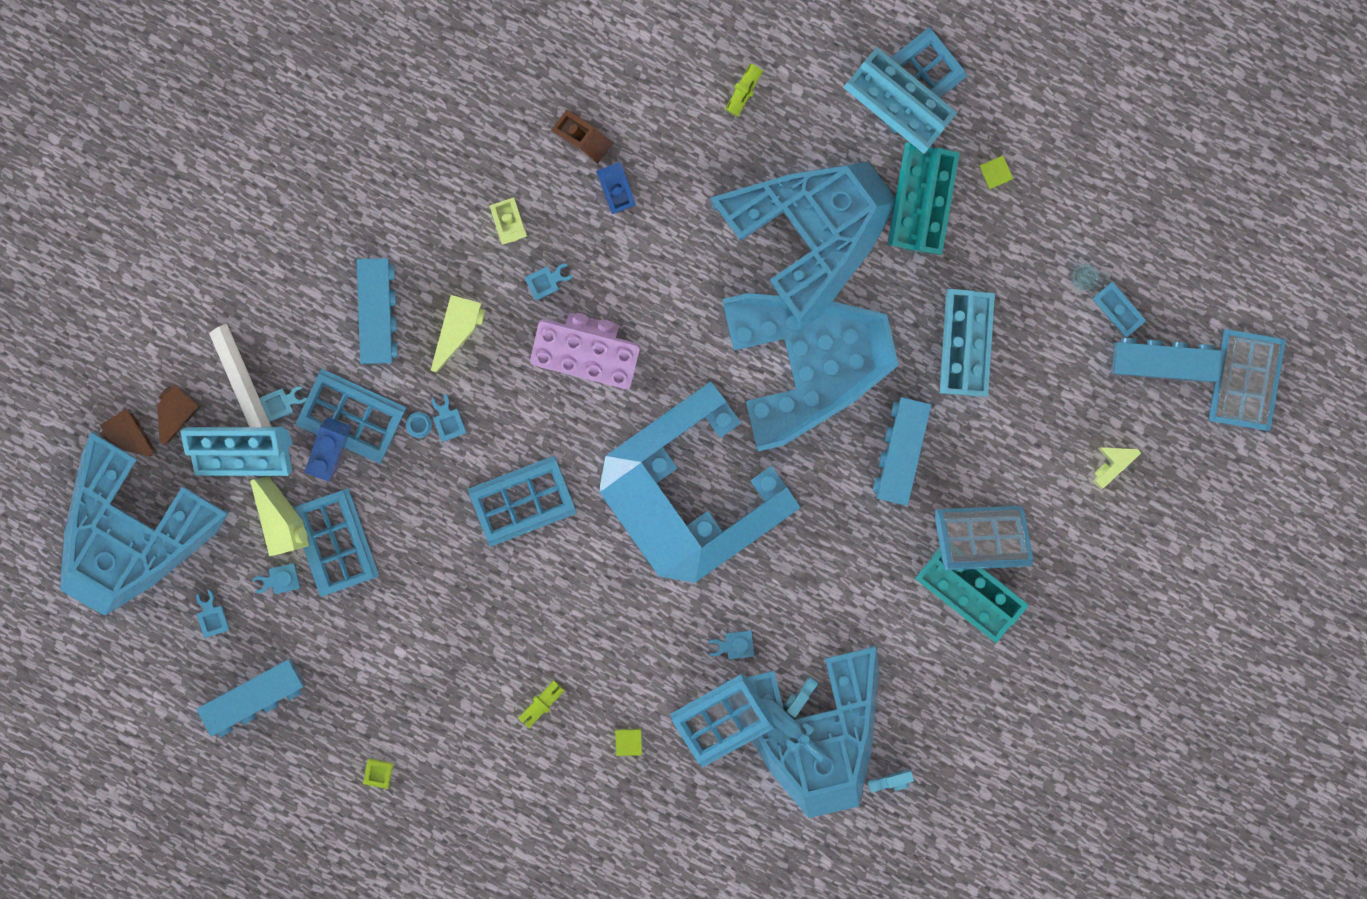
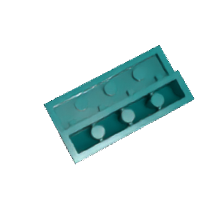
M905 143L888 246L924 254L942 255L959 152L929 147L925 153H922L913 144Z
M950 542L952 555H966ZM940 546L915 577L918 582L995 643L999 641L1009 627L1014 625L1029 607L1027 602L985 569L945 570Z

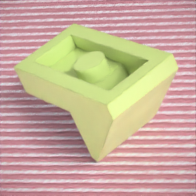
M514 198L490 205L502 245L527 237Z
M1098 448L1111 464L1109 466L1106 463L1103 464L1094 473L1097 477L1093 482L1099 488H1104L1135 460L1141 452L1138 449Z

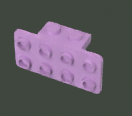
M569 312L566 324L545 319L539 321L530 363L541 368L628 389L631 386L640 346L637 343L616 338L619 325L613 324L611 321L589 318L582 313L574 314Z

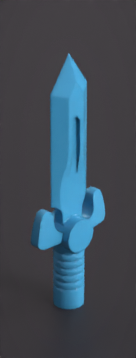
M760 698L773 719V723L789 738L794 737L798 740V743H793L791 740L787 741L792 751H796L800 746H803L819 762L826 757L827 754L809 738L814 731L812 726L804 723L802 726L806 729V734H803L800 730L801 726L773 700Z

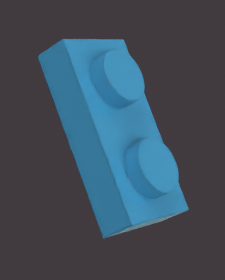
M1110 282L1092 298L1093 302L1125 338L1146 321L1113 282Z

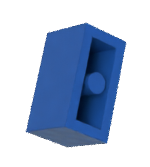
M327 417L319 427L304 473L329 482L337 471L352 426Z

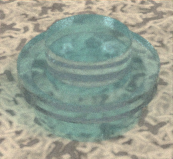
M1080 265L1072 273V282L1080 290H1090L1098 281L1097 271L1090 265Z

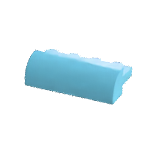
M878 47L874 49L843 87L922 153L929 149L957 114L953 108Z
M946 289L940 394L988 397L995 293Z
M186 427L181 430L185 455H191L195 476H288L292 473L288 447L293 443L289 432L284 427Z

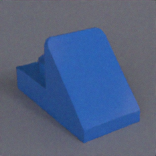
M621 162L596 171L612 214L636 205Z

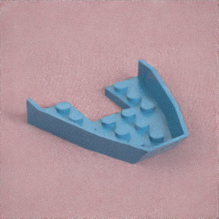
M869 161L789 174L710 198L712 209L714 211L718 210L740 241L784 213L810 248V253L770 279L772 286L797 318L800 329L825 312L864 261L891 216L895 204V196Z
M746 293L722 299L733 350L784 339L794 379L795 390L746 401L757 452L786 445L854 403L899 365L887 314L832 301L821 316L800 329L797 318L780 296Z
M95 430L90 433L82 451L65 526L60 590L106 616L154 586L218 532L230 511L227 509L222 510L182 486L160 524L154 530L111 504L136 463L137 458L99 436L100 433Z
M874 645L869 646V648L825 658L837 709L794 719L801 726L800 730L803 734H806V729L802 726L804 723L814 728L809 738L827 754L821 762L803 746H800L796 751H792L787 741L791 740L793 743H798V740L794 737L789 738L777 726L751 741L771 774L808 818L859 807L873 746L879 679L878 656L876 646ZM774 670L747 677L759 698L773 700L783 709ZM743 691L727 698L733 711L749 703ZM753 708L737 715L744 728L760 720Z

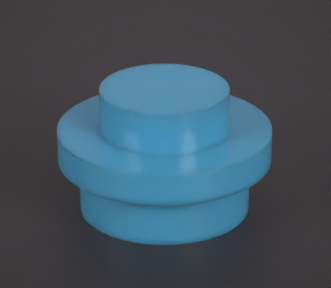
M415 412L408 417L406 429L411 436L423 438L430 433L432 421L427 414Z

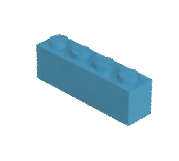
M388 258L357 259L360 364L394 363L393 358H398V343L393 342V332H397V317L392 316V306H396V290H391V280H395V264H390V259Z
M1121 338V342L1114 343L1112 374L1219 382L1221 351L1214 350V345L1198 344V349L1188 348V343L1173 342L1172 347L1162 346L1163 341L1147 340L1146 345L1137 344V339Z
M902 397L899 398L898 402H893L890 417H894L892 427H887L884 442H888L887 452L881 453L878 467L883 469L881 477L875 478L872 491L877 493L876 499L908 506L932 404Z
M290 658L196 710L210 736L218 734L219 737H222L232 732V725L241 721L242 725H245L256 719L254 713L262 709L267 713L280 706L277 702L278 700L287 697L289 701L302 694L300 689L306 685Z

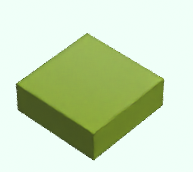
M1003 155L979 165L989 190L1013 180Z
M615 729L616 756L642 755L641 729Z
M368 758L363 784L389 789L394 763Z

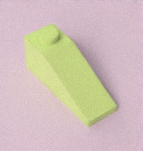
M453 295L450 296L431 371L438 372L476 330L477 324L482 325L486 311L481 309L482 303Z
M270 476L250 480L269 556L309 547L308 535L302 519Z

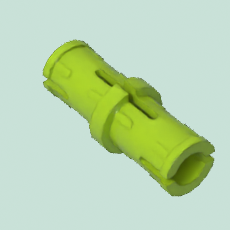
M749 63L742 79L734 86L735 91L725 107L727 112L738 117L740 116L749 97L752 98L755 85L764 72L762 69Z
M553 680L539 696L536 695L533 698L534 702L518 716V719L522 723L525 722V726L530 729L544 712L548 713L551 710L550 706L565 690Z

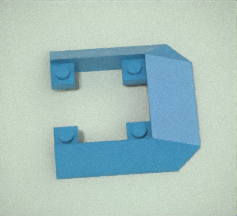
M711 381L605 456L599 493L659 577L696 583L801 508L772 466L750 480L765 502L724 531L720 529L708 511L686 526L657 483L678 468L663 447L704 417L719 438L741 424Z

